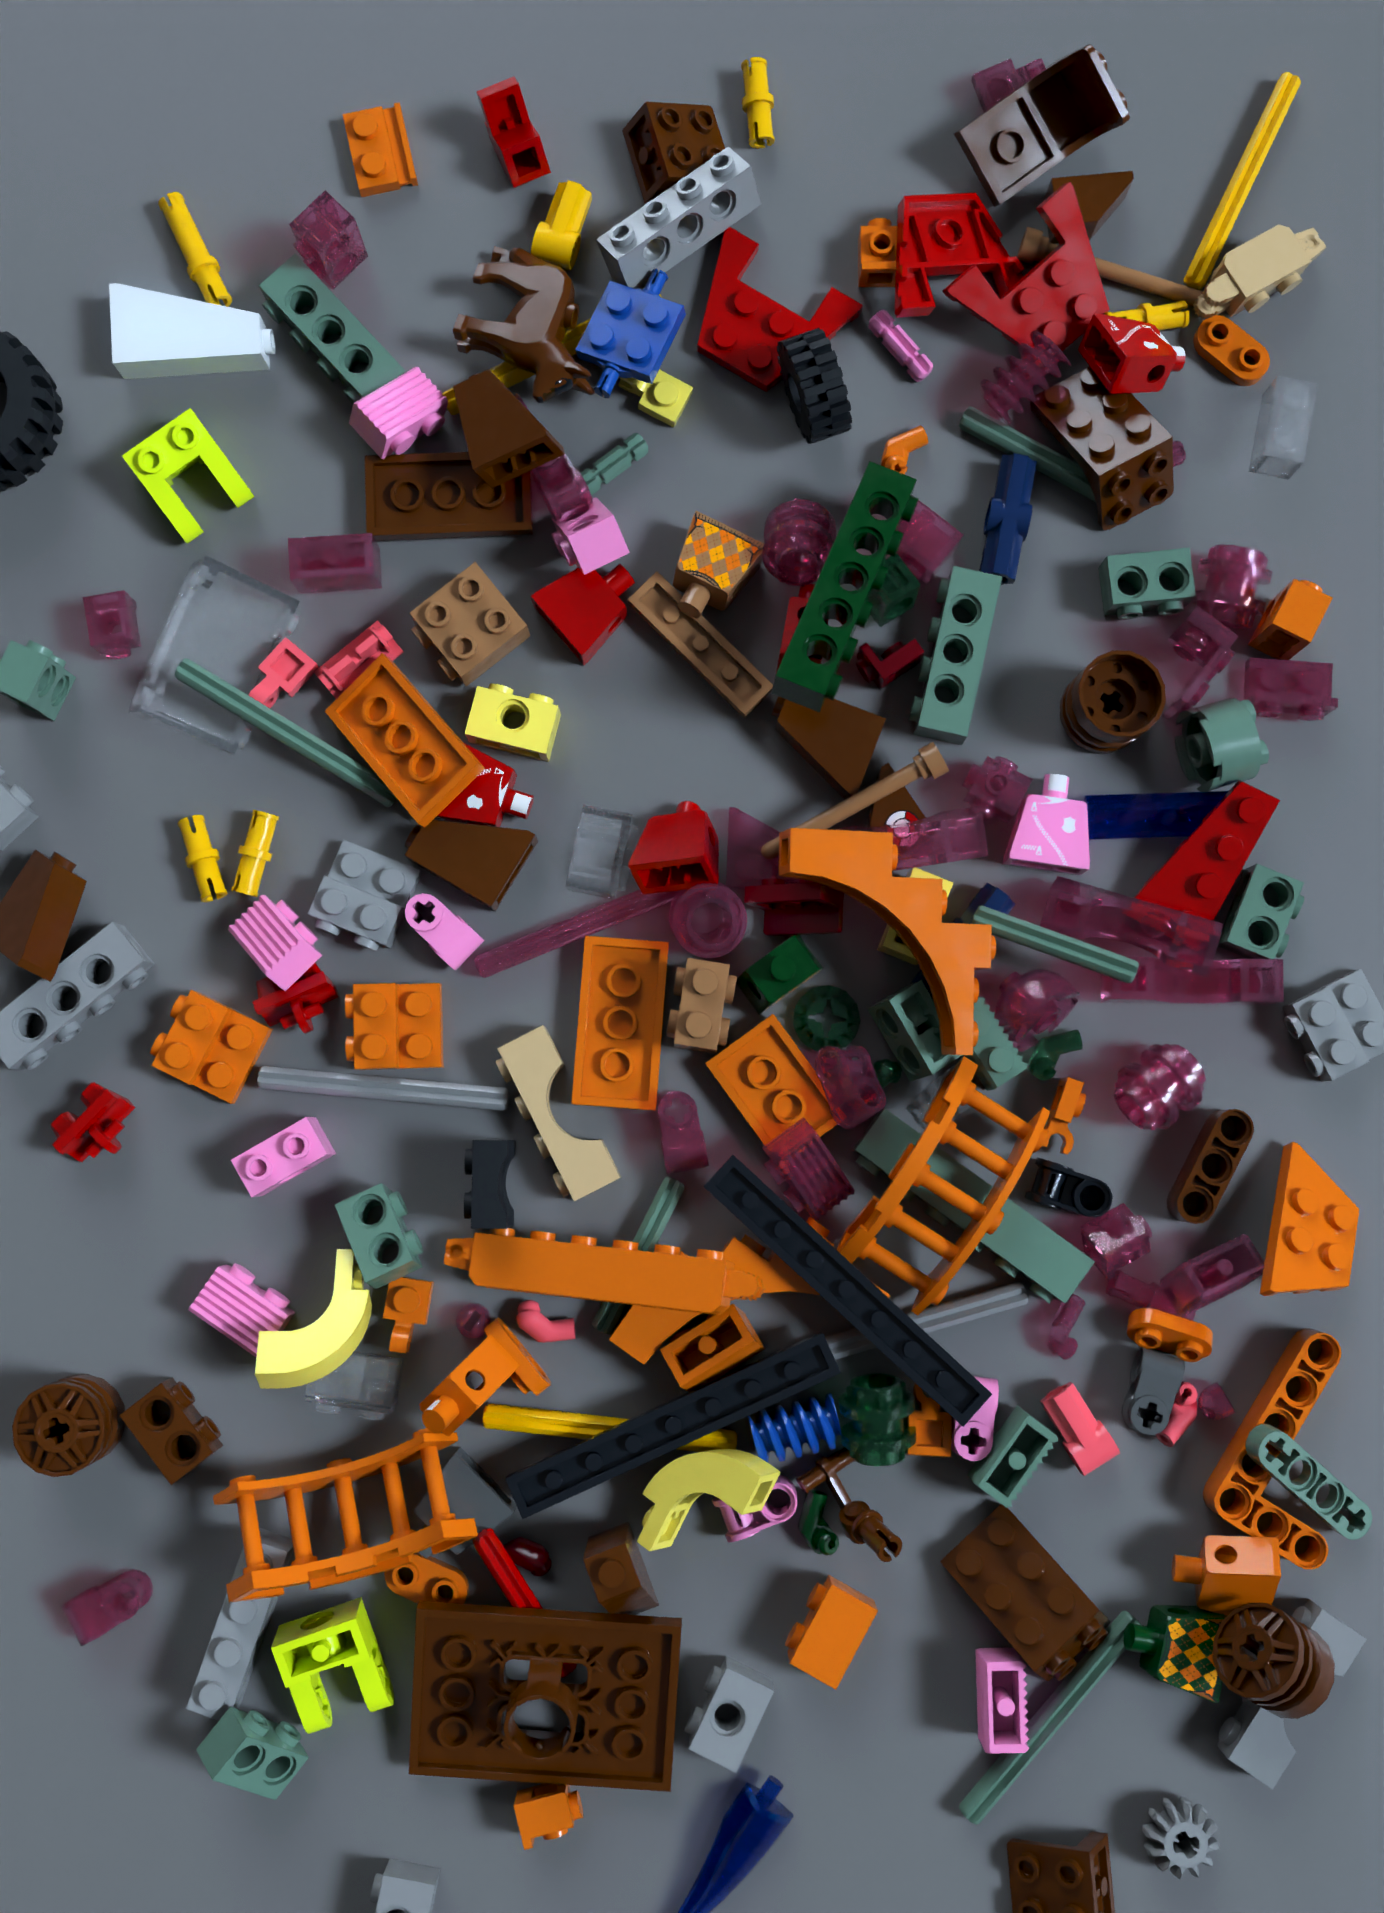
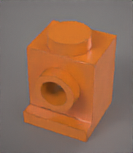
M875 218L870 220L867 226H860L858 236V287H895L897 226H892V222L889 219Z
M544 1783L518 1790L513 1806L524 1850L533 1848L536 1837L543 1836V1839L551 1840L565 1835L569 1828L574 1827L575 1820L583 1818V1808L578 1790L571 1792L570 1785Z

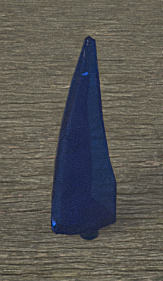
M769 1775L761 1789L746 1782L723 1816L713 1845L678 1913H711L749 1875L788 1826L794 1815L782 1803L776 1800V1797L784 1787L776 1777Z

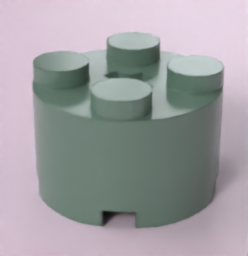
M1228 698L1184 710L1177 716L1176 725L1182 724V735L1175 737L1178 759L1189 781L1197 779L1201 786L1196 788L1200 792H1207L1236 784L1238 780L1246 781L1253 779L1258 774L1260 765L1268 763V748L1265 742L1259 739L1255 725V708L1248 699L1239 701L1236 698Z

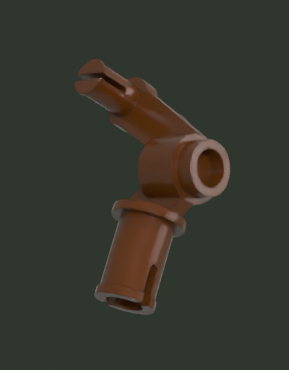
M844 1445L843 1448L828 1458L821 1456L815 1460L816 1466L796 1478L802 1491L807 1494L825 1481L841 1508L839 1519L846 1537L855 1544L866 1543L883 1562L892 1561L891 1556L884 1550L885 1547L896 1558L902 1549L901 1539L883 1524V1517L878 1511L870 1510L868 1504L863 1501H851L836 1474L856 1461L851 1449Z

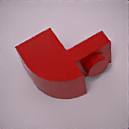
M513 76L476 91L486 120L484 123L491 143L513 188L551 173L540 136L529 119L516 78Z

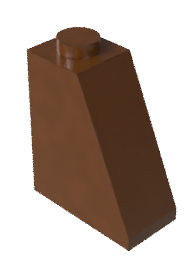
M490 369L474 374L467 380L453 386L472 469L492 488L565 455L563 446Z
M778 696L771 714L778 718L775 730L844 800L858 793L886 718L836 699L832 701L826 698L821 711L817 712Z
M432 820L426 827L415 826L404 846L408 848L405 856L411 862L496 912L538 843V839L535 834L528 830Z
M34 850L0 902V952L17 966L51 982L57 971L87 881L73 872L77 864L54 851L52 856L48 857Z
M629 1522L588 1537L583 1561L598 1602L610 1614L636 1615L659 1606Z

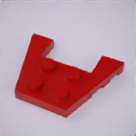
M1071 182L1064 183L1036 208L1058 240L1059 246L1000 298L976 265L966 269L943 290L946 297L963 305L971 311L970 314L1001 332L1004 338L1042 365L1049 364L1087 330L1094 313L1105 314V312L1110 310Z
M976 192L904 196L899 203L895 281L896 318L929 316L936 307L927 276L962 274L970 266L976 265L981 273L991 272L993 274L999 297L1023 277L1021 273L1025 268L1017 256L1010 257L1000 241L1003 234Z
M729 227L724 231L697 343V352L767 392L782 380L780 374L781 367L778 364L777 358L779 356L777 352L779 341L817 328L823 330L825 336L831 340L849 321L852 323L859 317L863 305L831 287L810 321L804 319L740 281L757 254L759 244Z

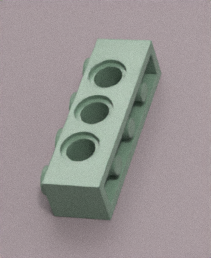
M296 253L259 284L266 299L262 306L276 323L279 324L284 320L292 329L289 335L305 353L311 349L319 358L316 362L318 367L332 382L338 378L347 389L343 392L352 404L406 373L405 369ZM305 305L314 306L307 314H297L298 310ZM331 334L341 335L340 339L335 343H324L326 337ZM357 363L369 364L367 369L361 373L350 372Z
M953 566L948 579L941 577L935 602L942 603L939 618L932 617L927 635V641L933 643L930 658L923 656L918 675V681L925 682L922 697H914L909 721L916 722L914 735L962 745L966 740L1002 576ZM956 608L966 609L971 614L972 621L969 623L958 622L953 617L952 610ZM948 647L957 648L963 654L964 661L960 663L949 662L945 658L943 650ZM941 686L951 689L954 693L955 701L952 703L940 702L935 696L934 689Z

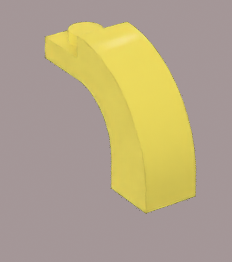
M337 1249L332 1300L327 1310L318 1320L309 1326L293 1331H259L255 1376L260 1389L297 1387L323 1378L342 1365L360 1344L369 1324L372 1303L369 1290H363L364 1279L352 1249Z
M716 1449L679 1457L664 1466L651 1479L642 1493L655 1505L643 1517V1529L637 1542L649 1552L672 1546L689 1509L703 1493L719 1498L741 1515L761 1511L781 1472L760 1457L736 1449Z

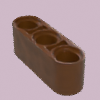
M1238 1109L1217 1110L1206 1119L1168 1194L1167 1209L1176 1220L1199 1224L1209 1220L1214 1214L1254 1133L1253 1121L1244 1111ZM1227 1117L1233 1119L1237 1127L1236 1135L1230 1140L1225 1138L1221 1132L1222 1122ZM1209 1154L1214 1156L1218 1163L1217 1172L1210 1178L1202 1170V1162ZM1190 1192H1193L1199 1199L1198 1210L1192 1215H1188L1184 1211L1182 1204L1184 1197Z

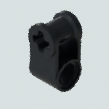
M1037 1157L1035 1164L1039 1168L1032 1189L1026 1192L1025 1199L1054 1209H1063L1087 1217H1099L1109 1211L1113 1196L1111 1189L1106 1183L1075 1172L1072 1168ZM1091 1185L1099 1192L1100 1201L1094 1209L1087 1210L1080 1202V1193L1086 1186Z

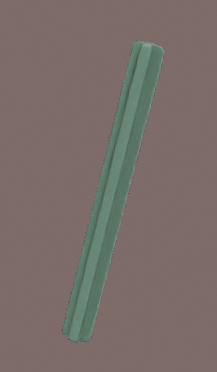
M184 658L179 663L174 673L177 680L384 806L391 807L397 798L372 770L190 659Z
M1124 1610L1106 1629L1109 1634L1103 1642L1084 1655L1026 1724L1029 1729L1026 1733L1029 1738L1026 1742L1029 1750L1026 1753H1002L959 1804V1809L970 1822L977 1825L985 1818L1126 1650L1123 1642L1126 1626L1129 1623L1141 1625L1129 1612Z

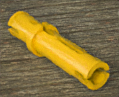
M179 192L168 193L167 196L172 205L169 206L164 197L159 200L158 205L188 264L187 273L190 279L197 283L207 303L221 305L219 299H222L226 307L230 306L232 297L219 275L220 265L215 257L210 256L182 194Z

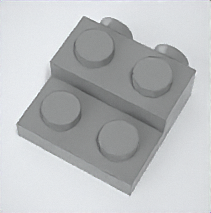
M343 839L328 877L323 876L308 915L317 919L315 927L338 936L340 930L343 929L355 934L353 942L363 947L377 951L379 945H383L391 949L405 916L406 904L413 897L423 872Z
M1362 969L1354 970L1282 1007L1287 1015L1284 1017L1287 1030L1293 1038L1300 1040L1306 1052L1304 1055L1305 1064L1313 1076H1319L1321 1082L1333 1081L1384 1053V1011Z

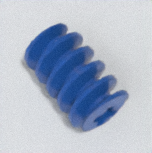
M831 1393L826 1394L824 1407H821L815 1397H810L808 1411H804L797 1400L792 1402L791 1415H788L780 1404L775 1407L774 1419L769 1417L765 1409L759 1411L757 1423H754L751 1417L748 1416L757 1456L766 1462H769L770 1451L774 1452L780 1462L785 1461L787 1447H790L795 1456L800 1458L802 1457L804 1443L808 1444L813 1454L819 1453L821 1439H824L830 1450L836 1449L837 1436L841 1435L842 1437Z

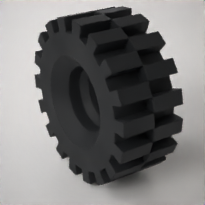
M817 328L779 341L777 346L779 356L777 358L778 364L781 367V379L785 384L784 390L790 401V409L795 415V422L798 428L800 427L803 438H806V442L812 444L851 430L852 416L849 412L851 411V405L847 399V387L842 379L843 373L841 367L838 366L836 353L834 350L832 351L831 342L825 336V332Z

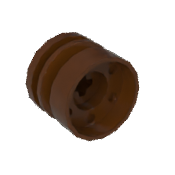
M1112 650L1097 656L1065 687L1060 700V720L1066 734L1079 747L1093 753H1113L1127 747L1160 719L1166 703L1165 684L1158 669L1146 657L1132 651ZM1104 702L1110 705L1107 710L1109 714L1105 713L1102 710L1104 708Z
M89 1374L62 1378L30 1393L18 1407L12 1425L14 1446L21 1460L35 1472L51 1477L72 1475L107 1456L116 1447L122 1438L126 1425L119 1416L125 1411V1405L117 1390L103 1378ZM67 1423L69 1431L59 1432L57 1424Z
M1247 1603L1232 1610L1220 1623L1213 1641L1212 1658L1218 1677L1229 1690L1280 1718L1299 1719L1315 1712L1327 1700L1334 1683L1335 1663L1329 1645L1316 1631L1268 1603Z

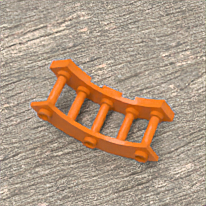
M965 1056L943 1078L930 1107L922 1119V1122L927 1124L916 1145L912 1143L907 1145L888 1174V1178L892 1182L880 1199L873 1195L859 1215L845 1229L836 1249L851 1264L857 1257L862 1260L867 1257L919 1290L911 1310L916 1315L925 1310L930 1303L937 1306L942 1301L948 1291V1283L971 1255L985 1233L991 1235L996 1231L1004 1217V1212L1001 1211V1208L1019 1180L1032 1153L1037 1152L1042 1147L1049 1131L1044 1129L1050 1111L1043 1107L1027 1123L977 1091L976 1084L971 1081L978 1065ZM959 1105H969L1018 1137L1007 1160L956 1128L957 1123L952 1121V1118ZM938 1143L941 1145L948 1143L998 1175L983 1204L930 1171L931 1165L927 1161ZM912 1185L916 1188L920 1185L973 1218L955 1244L902 1211L903 1206L899 1203ZM883 1225L888 1228L894 1226L943 1257V1259L926 1275L877 1244L875 1236Z
M425 1428L412 1434L413 1439L355 1461H352L351 1458L337 1459L329 1462L326 1465V1469L264 1480H256L254 1475L241 1476L230 1480L229 1487L214 1495L213 1501L214 1505L237 1503L247 1567L243 1569L241 1577L226 1584L229 1603L281 1596L285 1594L284 1587L309 1583V1589L313 1590L367 1577L413 1563L411 1555L431 1547L432 1554H437L477 1537L478 1532L475 1518L456 1519V1515L450 1513L438 1454L439 1450L458 1441L457 1432L447 1436L443 1433H433ZM421 1459L433 1518L429 1520L430 1526L416 1531L410 1528L399 1467ZM382 1473L393 1534L390 1535L389 1542L368 1548V1544H363L352 1482ZM335 1486L345 1548L340 1556L318 1561V1556H313L302 1493ZM285 1497L295 1560L291 1562L292 1566L270 1569V1564L264 1561L255 1501Z

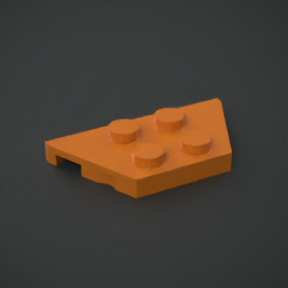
M1295 1142L1283 1146L1260 1287V1294L1263 1296H1273L1278 1293L1293 1292V1294L1309 1293L1314 1290H1320L1321 1292L1336 1291L1348 1287L1350 1283L1359 1208L1307 1152Z

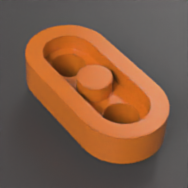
M1214 315L1212 318L1205 319L1194 334L1193 344L1197 353L1237 385L1251 386L1256 384L1269 368L1270 357L1266 348L1225 316ZM1212 331H1220L1224 339L1215 338ZM1244 356H1251L1255 360V365L1246 363Z
M1152 1308L1136 1309L1128 1316L1127 1335L1142 1348L1157 1349L1176 1355L1179 1359L1187 1362H1197L1209 1356L1212 1352L1213 1333L1210 1328L1201 1323Z
M499 1317L484 1328L486 1335L489 1336L491 1334L521 1365L510 1377L525 1395L532 1391L538 1396L551 1385V1381L544 1370Z
M419 1552L411 1555L413 1563L385 1571L384 1573L386 1584L392 1592L415 1603L430 1601L464 1604L469 1593L468 1579L460 1569L432 1556L425 1558ZM403 1567L411 1569L413 1579L410 1581L402 1580L399 1576V1569ZM441 1585L450 1586L453 1590V1596L450 1598L441 1597L438 1587Z

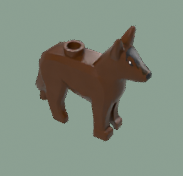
M494 246L491 262L479 263L473 275V283L480 285L485 283L501 284L522 297V299L518 301L504 322L483 320L458 314L453 327L454 338L459 340L457 342L458 351L467 354L471 350H482L501 358L515 368L534 373L536 377L533 384V398L538 403H543L571 388L593 395L594 390L585 379L591 376L590 372L576 363L562 344L567 328L574 329L579 317V305L574 303L575 290L572 280L560 266L539 259L522 248H513L509 251Z

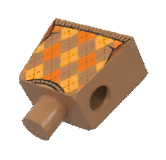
M695 511L673 580V586L684 593L678 603L679 609L684 614L693 618H699L707 604L720 611L726 610L759 570L767 545Z

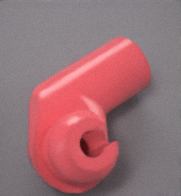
M525 1300L518 1305L516 1322L519 1328L537 1342L546 1343L576 1339L574 1318L549 1320L540 1313L539 1303L534 1300Z
M1181 1383L1166 1428L1159 1434H1155L1158 1440L1168 1447L1174 1446L1197 1417L1198 1393L1191 1383Z

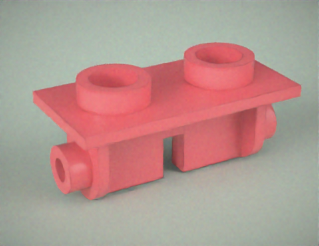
M377 620L315 670L314 673L337 699L382 653L394 661L404 651L395 642L393 636L384 625H381Z

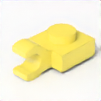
M660 369L652 384L635 378H620L621 380L618 384L624 390L641 397L638 403L639 410L673 428L693 393L692 386Z

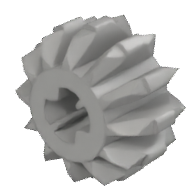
M1181 1796L1176 1807H1174L1169 1798L1163 1797L1162 1805L1164 1810L1160 1813L1156 1809L1149 1808L1148 1814L1154 1823L1142 1825V1832L1149 1838L1144 1843L1145 1851L1149 1856L1155 1857L1154 1863L1160 1871L1164 1872L1170 1868L1173 1876L1181 1879L1187 1868L1193 1877L1198 1878V1864L1202 1862L1206 1866L1213 1867V1860L1207 1852L1220 1850L1219 1842L1213 1837L1218 1831V1827L1213 1819L1206 1818L1207 1811L1201 1804L1197 1803L1191 1807V1802L1187 1797ZM1182 1832L1185 1839L1179 1842L1176 1836Z

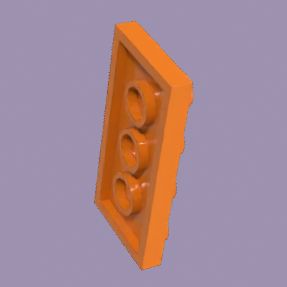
M383 653L324 711L413 819L423 827H426L485 769L396 664Z
M585 936L571 1104L656 1111L669 942Z

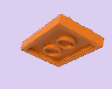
M774 1014L770 1015L705 1063L779 1166H782L848 1117Z

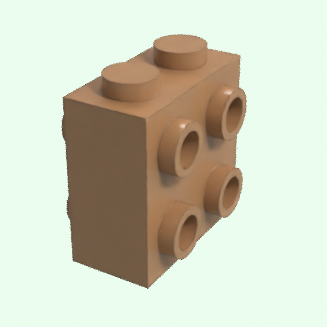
M476 562L409 613L416 625L411 631L425 649L433 646L441 655V658L436 662L448 678L453 681L458 677L466 687L530 637L527 624Z
M687 958L686 968L677 967L673 992L675 996H681L679 1010H670L667 1037L674 1038V1048L716 1054L718 1045L726 1046L730 1018H724L722 1014L724 1003L732 1004L737 980V976L729 975L730 964Z

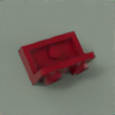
M767 878L761 880V885L745 886L744 903L764 910L763 932L765 935L787 936L842 932L844 893L803 879H799V883L787 884V881L783 879Z

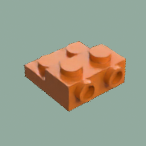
M441 983L353 984V994H346L345 1015L347 1019H353L354 1036L346 1037L345 1052L347 1061H354V1069L444 1068Z
M190 990L188 996L182 994L175 1001L170 1012V1017L174 1018L175 1021L168 1034L161 1032L155 1039L150 1050V1054L155 1056L151 1066L189 1085H194L230 1104H235L273 1029L200 992Z

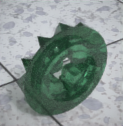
M831 985L819 986L807 991L797 1002L793 1013V1025L798 1038L810 1049L824 1053L841 1050L851 1043L858 1032L861 1022L858 1005L847 991ZM827 1001H830L829 1007L831 1008L832 1015L844 1018L845 1022L839 1021L832 1024L830 1031L827 1032V1037H824L822 1023L816 1022L815 1019H808V1017L822 1014Z

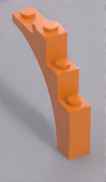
M789 828L780 832L779 876L809 880L841 891L873 910L895 930L916 958L931 989L939 1019L942 1055H973V1047L976 1046L979 1036L978 1025L974 1021V1003L977 1002L979 997V982L974 977V970L991 968V961L996 955V939L994 935H991L992 925L942 923V916L946 913L948 903L947 893L945 890H942L943 879L892 877V870L896 869L898 863V848L896 844H893V833Z
M809 1217L806 1222L829 1244L834 1246L833 1243L826 1239L831 1231ZM747 1234L741 1240L732 1235L721 1251L723 1252L722 1260L734 1263V1270L753 1273L755 1276L758 1275L760 1279H763L764 1288L766 1289L763 1293L791 1291L820 1295L774 1251L768 1259L762 1256L766 1248ZM680 1251V1255L689 1256L683 1251ZM874 1284V1285H875L881 1292H883L888 1298L891 1296V1295H889L887 1292H885L883 1289H881L880 1287H878L876 1284ZM631 1305L610 1335L609 1340L644 1365L669 1336L692 1318L702 1313Z

